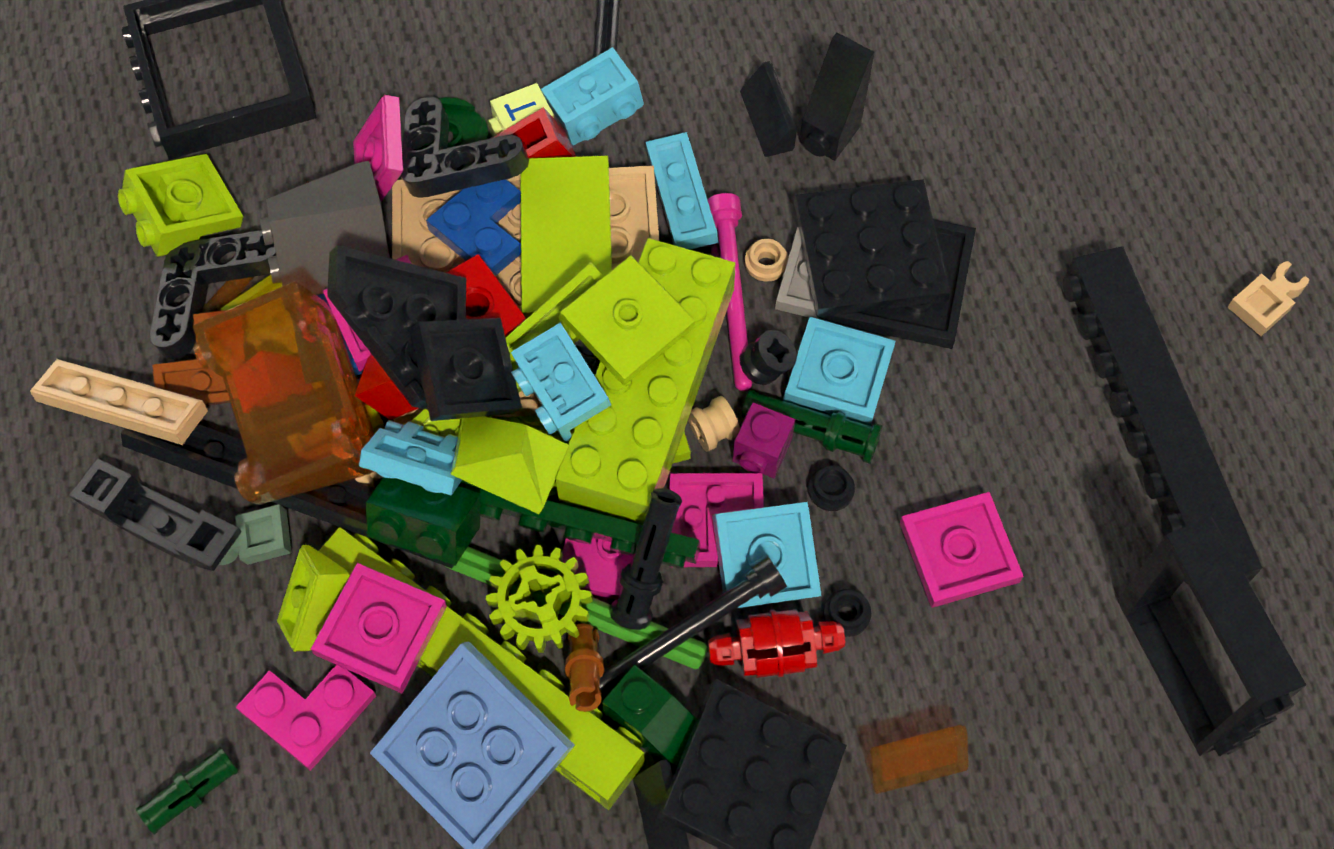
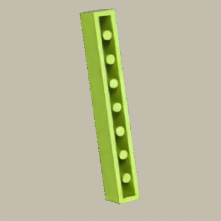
M339 527L321 547L319 552L345 568L350 575L356 564L359 563L445 600L447 608L417 666L433 677L458 646L469 641L575 744L574 748L555 770L607 810H610L645 763L644 752L640 750L642 742L627 729L619 726L615 731L601 721L603 714L598 708L586 712L576 710V704L570 705L569 696L562 692L565 688L564 685L554 675L544 669L539 673L524 664L526 657L515 646L507 641H503L501 645L497 644L486 635L489 630L477 618L469 613H466L462 618L449 608L451 605L450 600L439 590L432 586L424 590L412 581L415 576L404 564L396 559H392L388 563L376 554L379 549L370 539L357 533L352 536Z

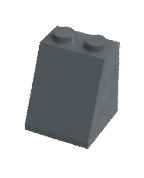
M369 161L354 164L266 199L269 217L260 218L265 245L274 244L276 256L268 257L273 284L282 282L285 300L321 294L323 290L328 289L329 252L337 245L389 258L381 203Z

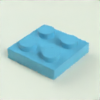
M809 317L797 359L785 391L784 401L831 415L833 412L838 413L839 411L846 414V419L871 426L896 341Z
M808 502L712 515L723 594L746 579L744 574L752 570L750 565L764 555L771 559L787 585L785 589L773 597L767 594L760 599L756 595L738 608L821 596Z

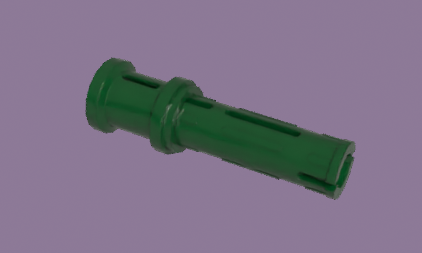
M753 390L748 392L742 410L743 418H746L752 403H756L797 419L795 420L793 433L822 441L823 447H826L828 451L834 452L836 449L849 452L863 457V462L871 464L881 435L882 425L875 423L871 427L846 419V414L839 411L838 413L833 412L832 416L793 403L756 393Z

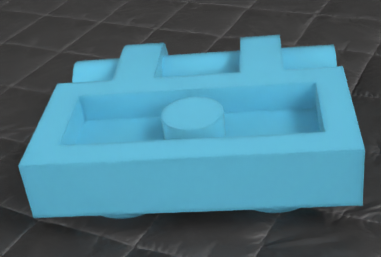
M389 420L385 429L379 428L361 450L359 467L375 471L385 478H397L422 486L429 492L452 495L462 481L450 475L458 437L448 434L444 438L423 431V426L408 421L403 425Z

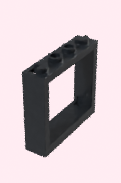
M143 0L123 6L128 26L122 27V34L128 49L135 48L136 55L129 57L136 80H143L145 88L138 90L145 113H153L154 117L153 122L147 123L155 148L163 146L169 160L317 118L279 0ZM263 4L291 94L173 127L148 35Z
M1212 517L1166 534L1117 600L1199 756L1216 750L1218 756L1228 755L1243 748L1245 741L1259 735L1261 728L1277 720L1276 715L1292 708L1295 704L1291 698L1306 686L1304 679ZM1185 579L1251 697L1234 713L1171 599V596Z

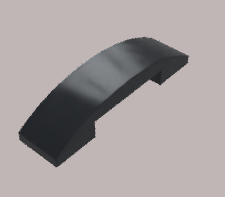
M98 458L69 495L85 508L149 545L189 564L211 571L217 568L242 532L238 527L204 510L198 513L139 484L131 474Z

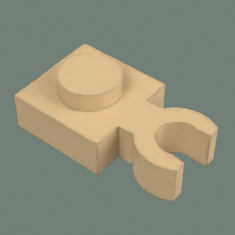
M1289 261L1281 263L1270 280L1263 274L1259 275L1234 297L1228 306L1233 313L1260 336L1265 334L1291 310L1296 303L1292 298L1298 297L1309 282L1306 276L1297 283H1291L1286 280L1284 275L1292 265Z

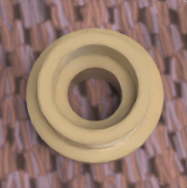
M761 239L749 247L745 255V267L752 277L760 281H774L784 275L788 254L779 242L773 239ZM762 258H770L774 261V264L763 265L758 261Z

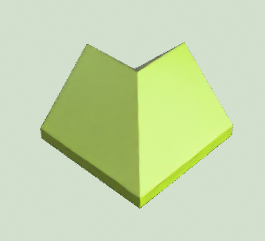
M486 416L462 418L450 475L540 514L569 444L521 423Z

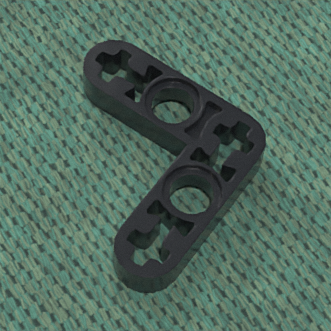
M421 98L412 103L406 111L402 148L403 172L401 177L409 193L414 197H430L510 179L518 176L528 167L529 157L522 140L514 135H503L448 148L449 118L438 98ZM434 142L429 147L418 150L423 145ZM469 162H474L468 168L456 171L457 168H459L460 166Z
M262 230L185 242L166 255L150 330V340L164 357L168 359L182 358L195 347L196 336L193 314L203 312L207 284L271 274L268 257L276 256L274 244L265 245ZM229 252H237L230 262L218 265L224 255ZM184 293H190L188 299L183 304L172 307L173 301Z

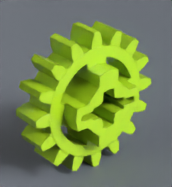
M536 545L534 556L528 558L521 549L516 550L518 562L512 565L510 562L502 560L500 565L505 573L504 576H491L489 579L491 585L498 590L497 593L486 595L488 605L498 607L489 617L493 625L505 622L500 630L502 638L508 640L516 634V645L521 650L527 647L529 641H534L538 653H544L546 641L550 640L554 642L558 649L563 648L561 637L567 632L575 638L580 635L575 625L576 620L589 621V612L581 607V605L593 602V596L590 591L580 590L589 583L586 573L574 575L579 567L578 561L572 557L563 563L561 549L557 547L552 551L550 557L544 555L541 545ZM537 570H550L558 575L549 577L538 573ZM521 577L522 581L517 593L509 596L512 586ZM542 591L547 604L538 607L532 594ZM570 597H572L567 613L559 621L557 616L562 604L569 602ZM531 620L542 624L543 628H529L520 623Z

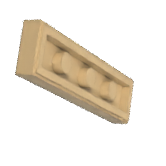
M56 359L30 390L36 402L183 445L208 412L203 400Z

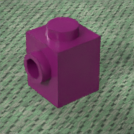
M752 403L734 442L733 462L749 472L763 473L775 479L791 444L796 419Z

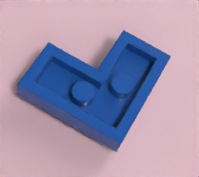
M506 179L462 189L426 219L428 230L465 261L479 254L495 276L521 255V243L496 224L510 210H513L521 203V191Z

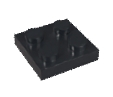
M501 318L418 322L409 328L430 421L513 414L522 408L516 380L511 373L513 368Z

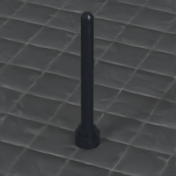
M764 555L750 565L752 570L744 574L746 577L744 581L606 669L600 678L601 696L613 689L634 665L640 670L644 669L756 595L760 599L767 594L773 597L785 589L787 585L771 559Z

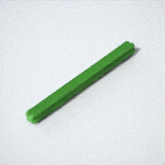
M467 547L457 565H454L451 569L492 586L489 581L491 576L503 577L505 574L500 565L502 560ZM521 577L512 586L510 594L517 593L522 581ZM542 591L532 594L537 605L544 606L547 604ZM570 597L569 602L562 604L559 614L565 616L570 607L572 597ZM593 598V602L581 605V607L589 612V621L576 620L580 623L590 624L595 629L639 647H642L669 629L652 621L645 629L635 630L622 627L611 618L609 613L611 605ZM690 638L663 657L692 669H699L705 658L707 646L701 641Z

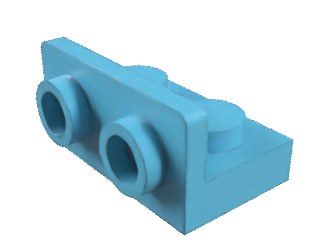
M613 47L541 88L549 107L563 125L572 145L596 137L600 131L620 119L632 116L637 109L644 105L637 79Z
M561 322L511 352L519 367L511 373L526 397L535 393L542 405L535 412L549 435L558 431L564 442L567 443L572 437L571 429L611 406L608 396Z

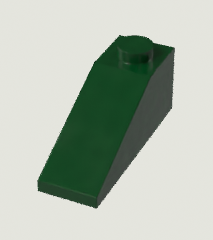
M634 665L603 700V715L617 728L619 726L623 727L635 735L642 742L641 748L658 762L662 760L670 762L672 773L674 774L696 718L672 694Z

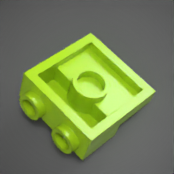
M207 154L126 169L123 187L118 191V201L121 210L125 215L133 214L137 220L136 234L140 244L143 247L151 246L157 257L167 255L185 242L200 240V236L240 228L243 215Z

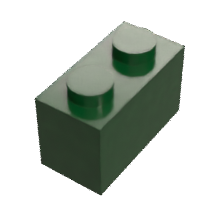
M384 477L366 501L367 536L385 544H392L422 554L427 558L437 559L456 566L480 528L481 493L459 486L452 495L433 493L425 490L422 486L407 481Z

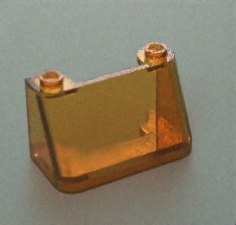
M294 281L193 325L198 341L194 344L195 355L204 369L211 368L212 371L223 377L248 456L240 460L238 463L239 472L234 475L236 486L243 498L257 505L375 472L359 467L361 450L375 433L365 403L354 396L358 383L337 321L324 300L297 281Z

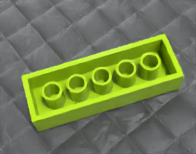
M649 238L646 241L638 263L695 320L694 328L625 385L600 361L595 377L608 396L611 406L575 427L569 447L555 479L559 502L643 525L651 492L654 489L664 488L734 291L736 263Z

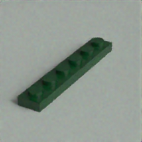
M464 480L458 485L459 487L481 493V517L500 521L501 514L519 518L518 525L523 528L545 533L547 525L565 530L563 537L569 540L591 544L594 537L611 542L610 550L634 556L639 534L643 526L641 524L546 500L540 514H537ZM671 532L662 564L676 568H684L685 561L696 564L701 548L699 539Z

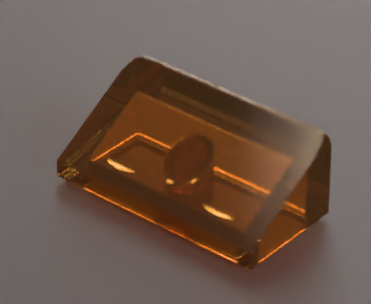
M957 725L872 747L865 759V764L874 792L879 794L967 771L969 764L966 727Z

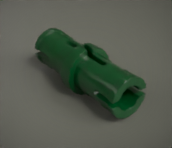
M221 746L187 773L178 772L172 777L174 781L172 784L142 806L139 805L135 808L142 821L154 835L159 832V829L190 806L194 809L203 804L201 798L232 775L239 773Z

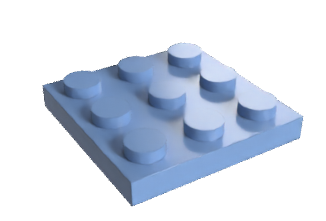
M468 641L458 646L370 754L464 849H487L574 748L575 744Z

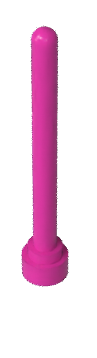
M721 193L710 197L708 203L716 229L718 230L720 256L722 259L736 262L734 291L727 308V320L735 387L739 391H747L751 388L752 381L747 378L740 366V354L748 345L735 234V227L738 226V220L742 217L740 198L735 194Z

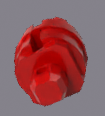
M796 609L778 612L769 610V613L748 615V619L736 620L737 637H731L730 633L714 636L708 640L711 663L718 666L734 665V660H740L744 676L755 675L756 678L775 675L783 677L784 674L805 672L806 668L817 667L816 650H821L825 654L839 651L845 647V634L842 624L834 621L818 622V627H813L808 611L798 612Z

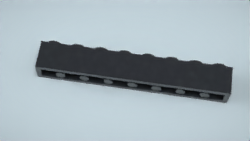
M1116 247L1073 258L1066 276L1063 278L1064 294L1069 302H1075L1080 314L1078 317L1080 333L1085 340H1091L1096 352L1094 355V365L1100 378L1107 379L1112 391L1110 394L1112 410L1117 418L1123 417L1128 429V449L1134 458H1140L1145 470L1143 476L1145 490L1151 499H1157L1162 511L1161 528L1164 536L1212 517L1245 577L1250 582L1263 567L1124 247Z

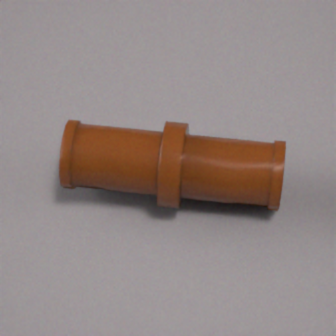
M583 623L576 625L580 634L577 638L568 634L570 654L565 661V672L570 680V705L576 704V710L586 712L596 709L601 703L600 678L604 672V661L599 654L598 630L595 629L592 632L593 626Z

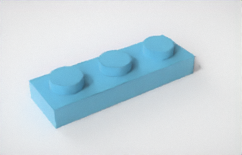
M687 132L647 141V154L651 166H654L655 182L673 244L690 250L718 243L717 229Z

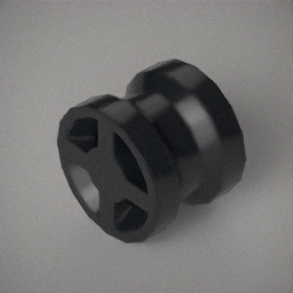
M769 330L742 350L740 366L749 380L755 384L767 385L795 365L797 359L796 349L788 336L780 331Z

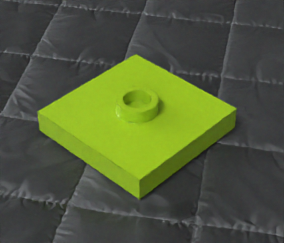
M632 255L560 312V319L623 385L628 383L692 330L695 325V320Z

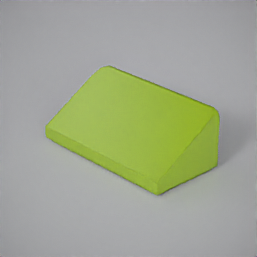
M302 545L299 550L277 619L282 632L294 652L311 651L312 645L350 577L349 572L310 545Z

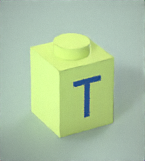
M535 83L490 100L492 118L488 119L487 123L490 133L494 137L543 107L553 118L554 114L538 84Z

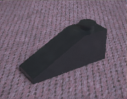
M837 32L831 39L804 113L799 140L813 155L819 157L825 155L834 161L837 160L861 126L875 53Z

